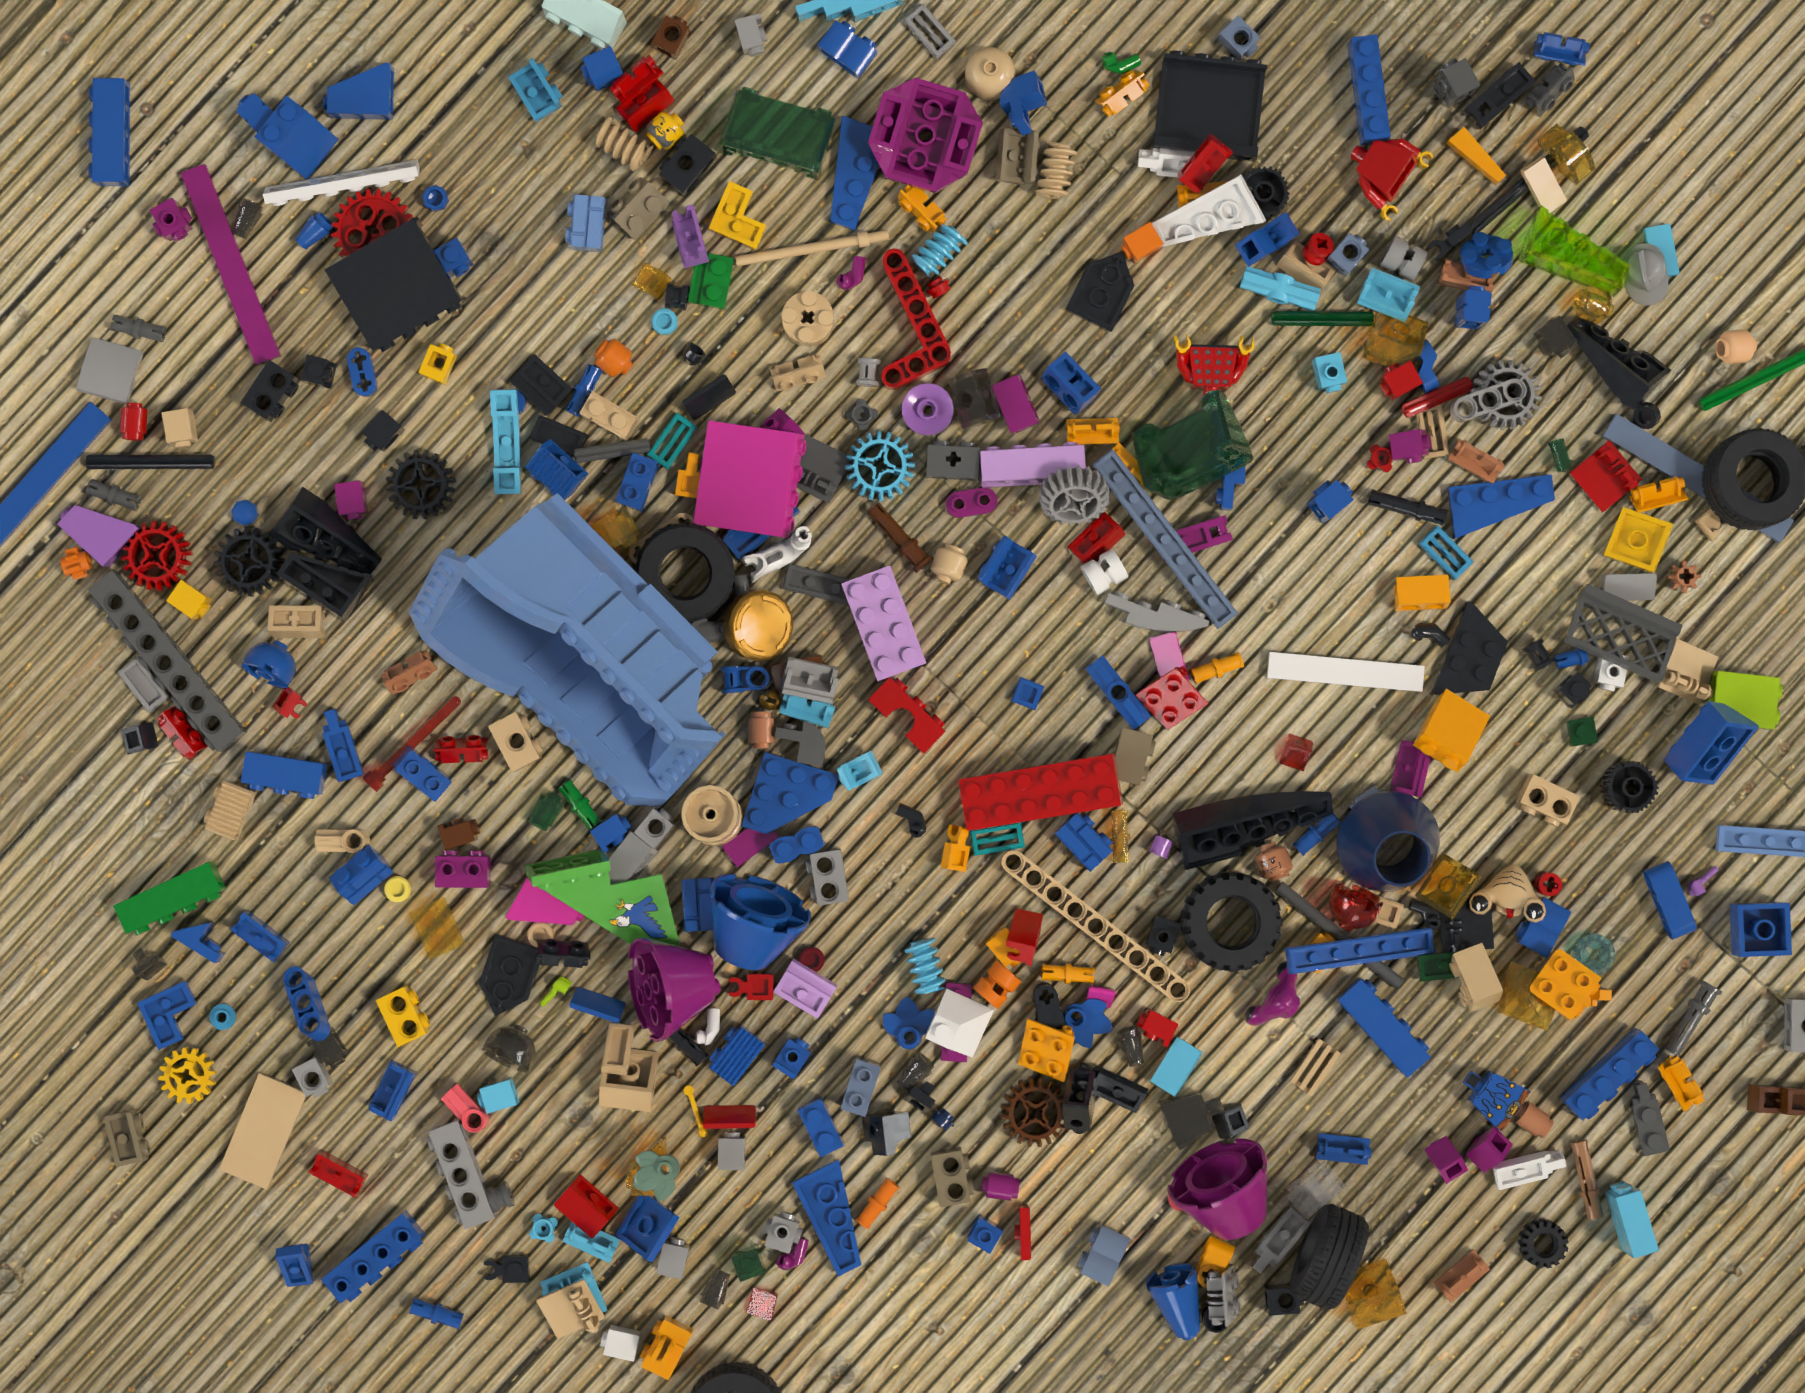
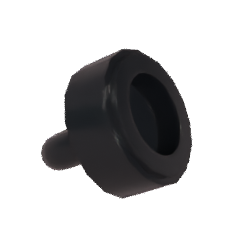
M1644 402L1634 410L1633 419L1640 428L1651 429L1660 422L1661 413L1655 404Z

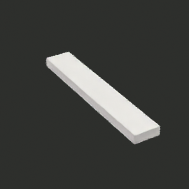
M1269 652L1267 678L1422 692L1425 666Z

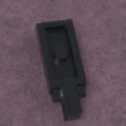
M1081 1062L1077 1069L1096 1071L1095 1095L1134 1113H1137L1147 1095V1088L1102 1067H1093Z

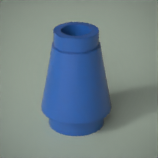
M320 211L315 215L312 214L295 240L301 247L308 249L331 233L330 230L333 228L331 226L332 222Z

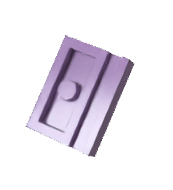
M793 959L775 988L774 993L818 1019L838 985Z

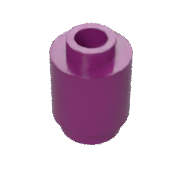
M989 1172L988 1177L983 1176L981 1192H986V1198L1011 1201V1198L1017 1199L1020 1178H1015L1013 1174Z

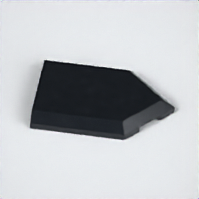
M1123 251L1087 264L1065 310L1106 331L1112 332L1135 286Z
M498 934L494 936L479 981V985L495 1016L529 1000L540 967V963L535 962V955L538 952L537 947Z

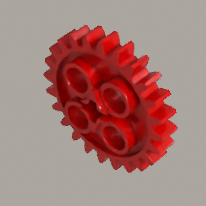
M367 189L366 196L364 197L357 191L356 200L348 196L349 205H339L343 213H334L339 222L331 223V226L338 229V232L331 234V237L339 239L334 244V247L343 248L339 256L341 258L349 256L366 246L369 241L371 243L390 232L385 229V222L388 219L395 218L397 220V228L414 218L412 214H404L409 207L407 205L398 207L401 199L397 197L391 201L392 193L389 191L382 197L380 189H377L375 195L372 194L370 189ZM365 208H372L373 216L371 219L362 220L361 212ZM381 210H384V214L381 216L379 222L377 223L379 212ZM376 227L379 230L378 235L373 234L371 237V234L368 232L369 228L374 229ZM358 231L362 232V241L359 244H352V234Z

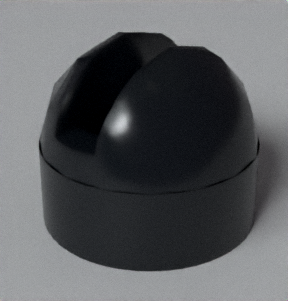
M688 343L682 353L683 361L685 362L687 359L690 361V366L697 365L705 357V352L698 345Z

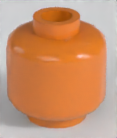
M605 339L593 354L596 357L595 365L610 377L618 376L620 373L625 375L633 365L630 361L632 357L631 350L617 339L609 341Z

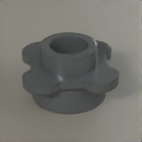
M863 399L858 400L853 410L847 413L848 420L854 421L860 430H867L872 419H876L878 416L877 410L871 409ZM863 412L865 416L860 417V413Z

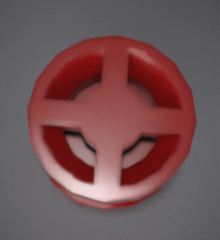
M1324 233L1313 234L1302 250L1304 259L1312 265H1322L1334 250L1333 240Z

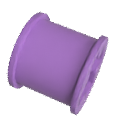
M1155 834L1156 837L1148 851L1167 859L1169 850L1174 842Z

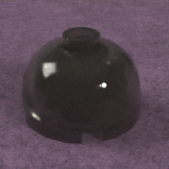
M514 1024L513 1028L509 1026L497 1028L488 1036L482 1047V1051L487 1050L485 1054L492 1060L508 1068L511 1065L519 1066L517 1071L523 1073L529 1071L536 1055L534 1042L527 1035L528 1030L517 1024Z

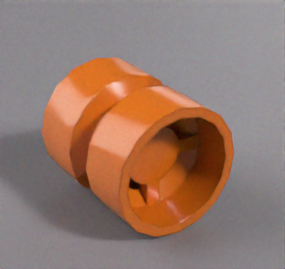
M996 960L988 969V977H982L973 988L996 1009H999L1007 1000L1006 994L1008 992L1013 993L1022 981ZM994 984H999L1000 986L994 990Z

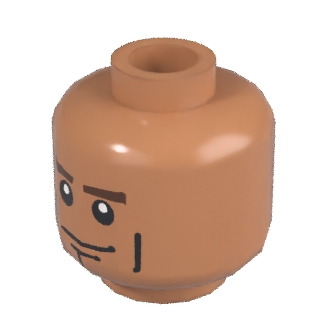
M1275 842L1260 847L1262 852L1255 856V861L1261 877L1273 882L1289 876V871L1293 868V864L1285 846L1276 847Z

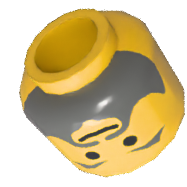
M662 111L647 125L648 133L646 136L658 150L661 148L669 150L684 137V131L681 128L684 122L676 113L670 115Z

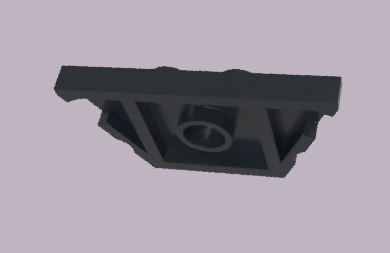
M1467 601L1433 687L1431 693L1433 695H1441L1445 689L1453 693L1490 690L1508 641L1470 601Z

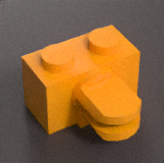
M667 1315L663 1322L657 1320L651 1334L655 1335V1338L651 1345L645 1344L640 1354V1358L644 1359L641 1367L669 1380L689 1341L693 1328Z

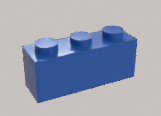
M246 752L241 783H247L248 789L263 791L264 786L274 788L273 793L289 795V790L299 792V797L314 799L315 794L323 795L327 764L263 753Z

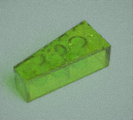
M1541 205L1533 216L1518 261L1615 297L1623 289L1631 265L1603 246L1599 247L1590 240V237L1584 233L1580 234L1568 226L1569 223L1562 218H1556L1549 213L1547 208Z

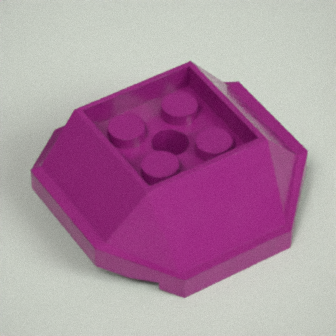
M913 78L883 92L868 145L886 179L937 193L968 174L983 122L965 92L919 78ZM922 131H928L932 134L933 138L929 142H922L918 135Z

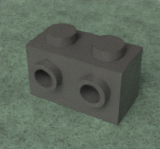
M1454 58L1445 63L1443 68L1438 71L1439 75L1434 80V90L1440 99H1444L1448 108L1472 96L1480 86L1466 58L1460 61Z

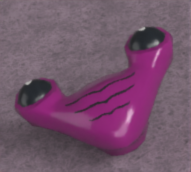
M1282 962L1277 966V978L1280 981L1268 992L1262 1006L1256 1004L1247 1008L1245 1012L1247 1024L1257 1026L1275 1018L1287 1019L1293 1016L1299 1008L1300 998L1296 992L1298 974H1288L1287 962Z

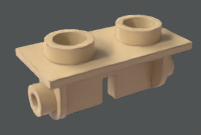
M812 355L798 359L799 368L794 369L792 361L776 365L775 369L770 370L776 391H788L795 388V386L816 383L820 379L826 378L821 357Z

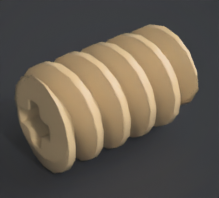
M609 116L596 135V146L601 148L605 145V153L609 154L613 151V158L615 160L622 157L621 163L624 166L630 163V170L636 171L649 157L653 145L647 150L644 149L646 140L637 144L638 135L634 134L631 138H628L629 129L626 128L620 132V122L612 127V117Z
M1046 142L1050 149L1044 150V155L1049 159L1042 160V165L1047 169H1042L1039 173L1045 179H1041L1037 183L1043 189H1039L1035 193L1044 198L1060 199L1061 196L1069 195L1062 188L1063 186L1071 185V182L1064 178L1065 176L1073 175V172L1066 168L1067 166L1075 165V162L1070 160L1069 156L1077 155V152L1061 143Z

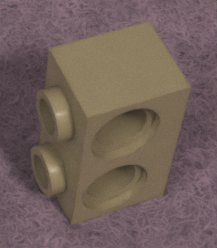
M961 1147L932 1152L931 1160L940 1207L971 1202L970 1195L975 1193L972 1179L966 1178L965 1169H970L968 1154H962ZM952 1157L958 1161L956 1169H945L943 1163L947 1158ZM951 1184H960L963 1187L962 1193L958 1196L949 1194L948 1188Z

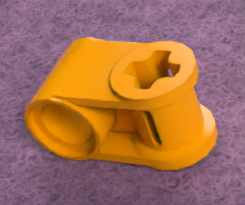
M1213 1235L1209 1236L1195 1268L1197 1281L1200 1285L1207 1288V1280L1202 1276L1203 1271L1208 1272L1210 1269V1271H1219V1276L1222 1275L1233 1256L1234 1245Z

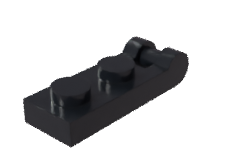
M1518 62L1463 111L1467 116L1471 115L1477 122L1475 125L1481 130L1530 88L1536 80ZM1483 103L1490 110L1486 115L1479 109Z

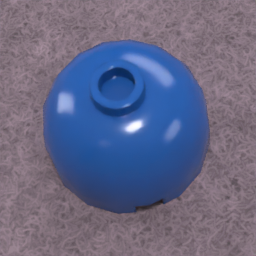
M276 640L273 643L262 642L256 644L245 655L242 663V668L258 680L261 676L270 680L267 684L278 688H288L296 671L295 660L292 654L287 651V645Z

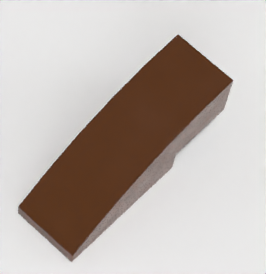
M1748 1084L1747 1110L1758 1113L1805 1116V1088Z

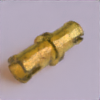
M1127 810L1111 811L1112 834H1110V840H1112L1113 845L1112 863H1129L1128 839H1130V834H1128Z

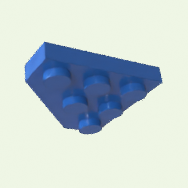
M765 752L742 827L768 834L830 802L839 778L838 775Z

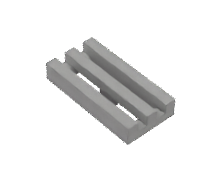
M923 3L903 19L906 26L936 60L956 44L955 39ZM920 12L928 18L948 41L945 45L918 15ZM913 18L940 48L938 51L911 21Z

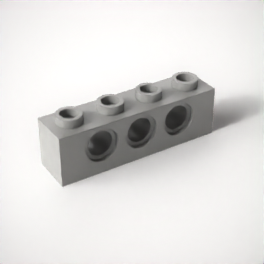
M456 1119L431 1129L428 1132L430 1136L427 1137V1142L431 1151H436L439 1161H436L437 1169L441 1176L445 1175L448 1185L445 1186L449 1199H454L457 1209L454 1212L459 1225L463 1224L466 1230L495 1219L498 1214L493 1212L486 1194L487 1185L462 1122ZM451 1143L457 1147V1156L452 1157L446 1153V1144ZM456 1168H462L466 1171V1180L460 1181L455 1177L454 1172ZM467 1192L473 1193L476 1197V1204H466L464 1194Z

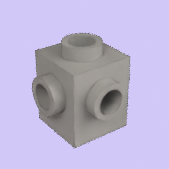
M781 1211L780 1214L775 1213L773 1219L768 1218L763 1232L768 1234L764 1246L789 1254L793 1243H799L803 1229L798 1228L800 1221L795 1220L796 1215ZM779 1228H785L787 1234H781Z

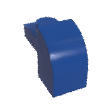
M1035 70L1012 79L1003 89L1000 96L1002 109L1010 119L1012 127H1017L1022 136L1032 133L1028 111L1047 105L1043 83Z
M1285 212L1266 226L1246 236L1235 246L1249 267L1275 253L1300 233L1287 212Z

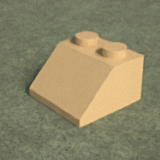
M631 1049L627 1075L602 1073L599 1087V1106L651 1112L659 1052Z

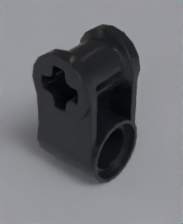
M1041 982L1033 990L1036 1020L1039 1023L1060 1030L1065 1025L1057 991L1050 983ZM1044 989L1052 993V995L1048 996L1047 1001L1039 997L1043 994L1042 990Z

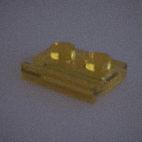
M445 897L409 912L430 960L466 944Z

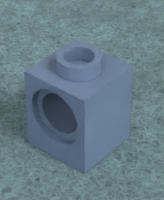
M1239 15L1218 36V40L1239 61L1244 56L1249 58L1258 49L1256 44L1260 36ZM1243 35L1247 39V43L1245 45H1238L1234 41V36Z
M1349 233L1326 261L1346 277L1369 251L1366 247L1367 243L1359 235L1355 234L1353 236ZM1345 247H1350L1355 251L1354 259H1348L1344 256L1343 249Z

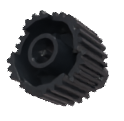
M1264 166L1262 169L1258 167L1256 170L1253 168L1251 172L1248 171L1243 176L1266 219L1265 222L1271 221L1273 217L1276 218L1287 205L1290 194L1287 192L1289 190V187L1286 186L1288 182L1284 181V176H1281L1282 172H1277L1276 168L1272 170V166L1269 168ZM1261 189L1265 190V196L1267 197V199L1259 198V194L1256 193V191L1260 192Z
M1621 761L1620 763H1615L1614 766H1609L1602 775L1604 779L1601 780L1603 785H1600L1603 790L1600 793L1604 794L1602 796L1604 802L1609 807H1613V810L1624 813H1639V811H1643V808H1648V804H1652L1651 800H1655L1654 796L1658 795L1656 790L1659 789L1656 784L1659 782L1655 781L1656 777L1651 775L1653 771H1648L1649 767H1644V764L1635 761ZM1627 781L1633 785V790H1629V794L1625 789Z

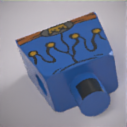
M1470 1071L1463 1080V1083L1473 1090L1468 1101L1493 1127L1495 1126L1501 1132L1531 1093L1528 1089L1492 1071H1488L1483 1078L1474 1071Z

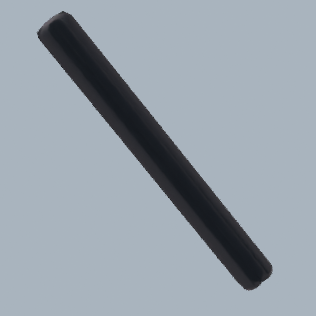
M87 455L85 460L86 468L88 469L215 468V456Z

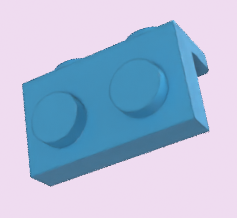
M532 58L528 60L530 64L508 76L537 123L562 107L559 101L562 95L555 84L550 86L547 82L546 77L549 74L542 62L536 64Z

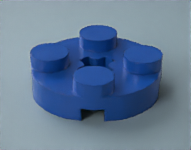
M1484 232L1475 233L1472 239L1462 246L1460 262L1464 265V270L1469 275L1477 278H1492V274L1498 272L1502 275L1511 268L1513 263L1512 243L1508 239L1487 235Z

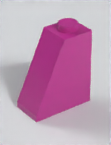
M527 877L505 918L515 921L574 925L576 921L582 922L585 916L543 889H538L537 886L533 887Z

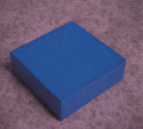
M1020 677L1011 702L1036 710L1044 686Z

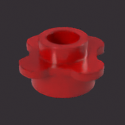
M1377 444L1370 447L1371 456L1370 460L1367 461V467L1371 470L1375 468L1382 469L1385 473L1391 471L1393 459L1391 447L1385 448ZM1379 456L1383 457L1382 461L1379 460Z

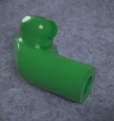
M1106 52L1102 56L1103 67L1108 71L1118 74H1124L1141 65V60L1136 53L1123 60L1117 59L1116 54L1113 52Z

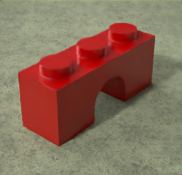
M889 677L868 700L886 718L896 709L910 711L914 717V726L905 736L924 754L946 732L942 728L945 723L936 714L930 717L924 711L926 705L916 695L912 699L905 692L908 687L901 680L896 678L893 681Z

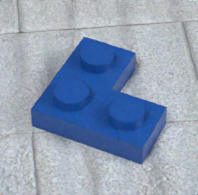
M187 981L137 1003L158 1050L184 1039L174 1015L197 1005Z

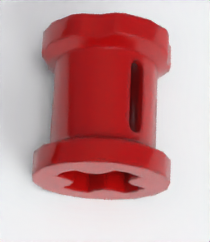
M1542 872L1535 877L1534 887L1542 895L1554 896L1561 891L1562 881L1554 873ZM1549 880L1553 883L1552 888L1543 886V882Z

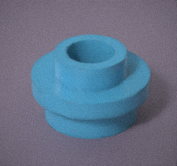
M228 1004L216 1005L210 1012V1022L216 1029H229L236 1021V1012ZM220 1012L226 1014L225 1022H221L218 1019Z

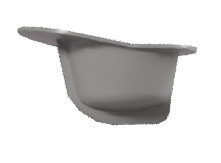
M1640 243L1633 246L1623 259L1627 291L1636 303L1654 305L1660 302L1668 291V275L1664 256L1656 246L1649 243Z

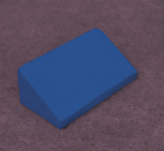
M578 987L569 1006L572 1009L618 1023L621 1021L626 1003Z

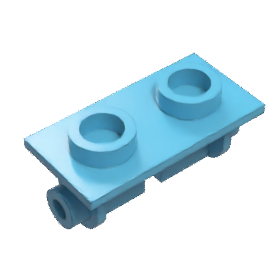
M784 694L779 713L829 728L835 706L831 705V703L816 700L809 702L807 698Z
M571 1222L562 1242L610 1263L621 1239L602 1230L594 1238H590L577 1225Z

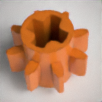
M77 546L64 550L66 556L60 558L64 574L66 576L72 575V578L76 580L87 577L86 570L92 569L89 553L86 550L81 551L80 547L77 548Z

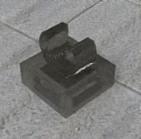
M139 948L133 953L137 963L131 969L136 976L148 981L168 964L162 956L152 951L150 953L147 950L144 952L142 948Z

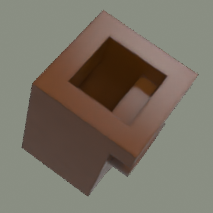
M464 817L450 821V827L448 828L446 823L437 825L445 850L478 840L477 834H480L476 819L465 822Z

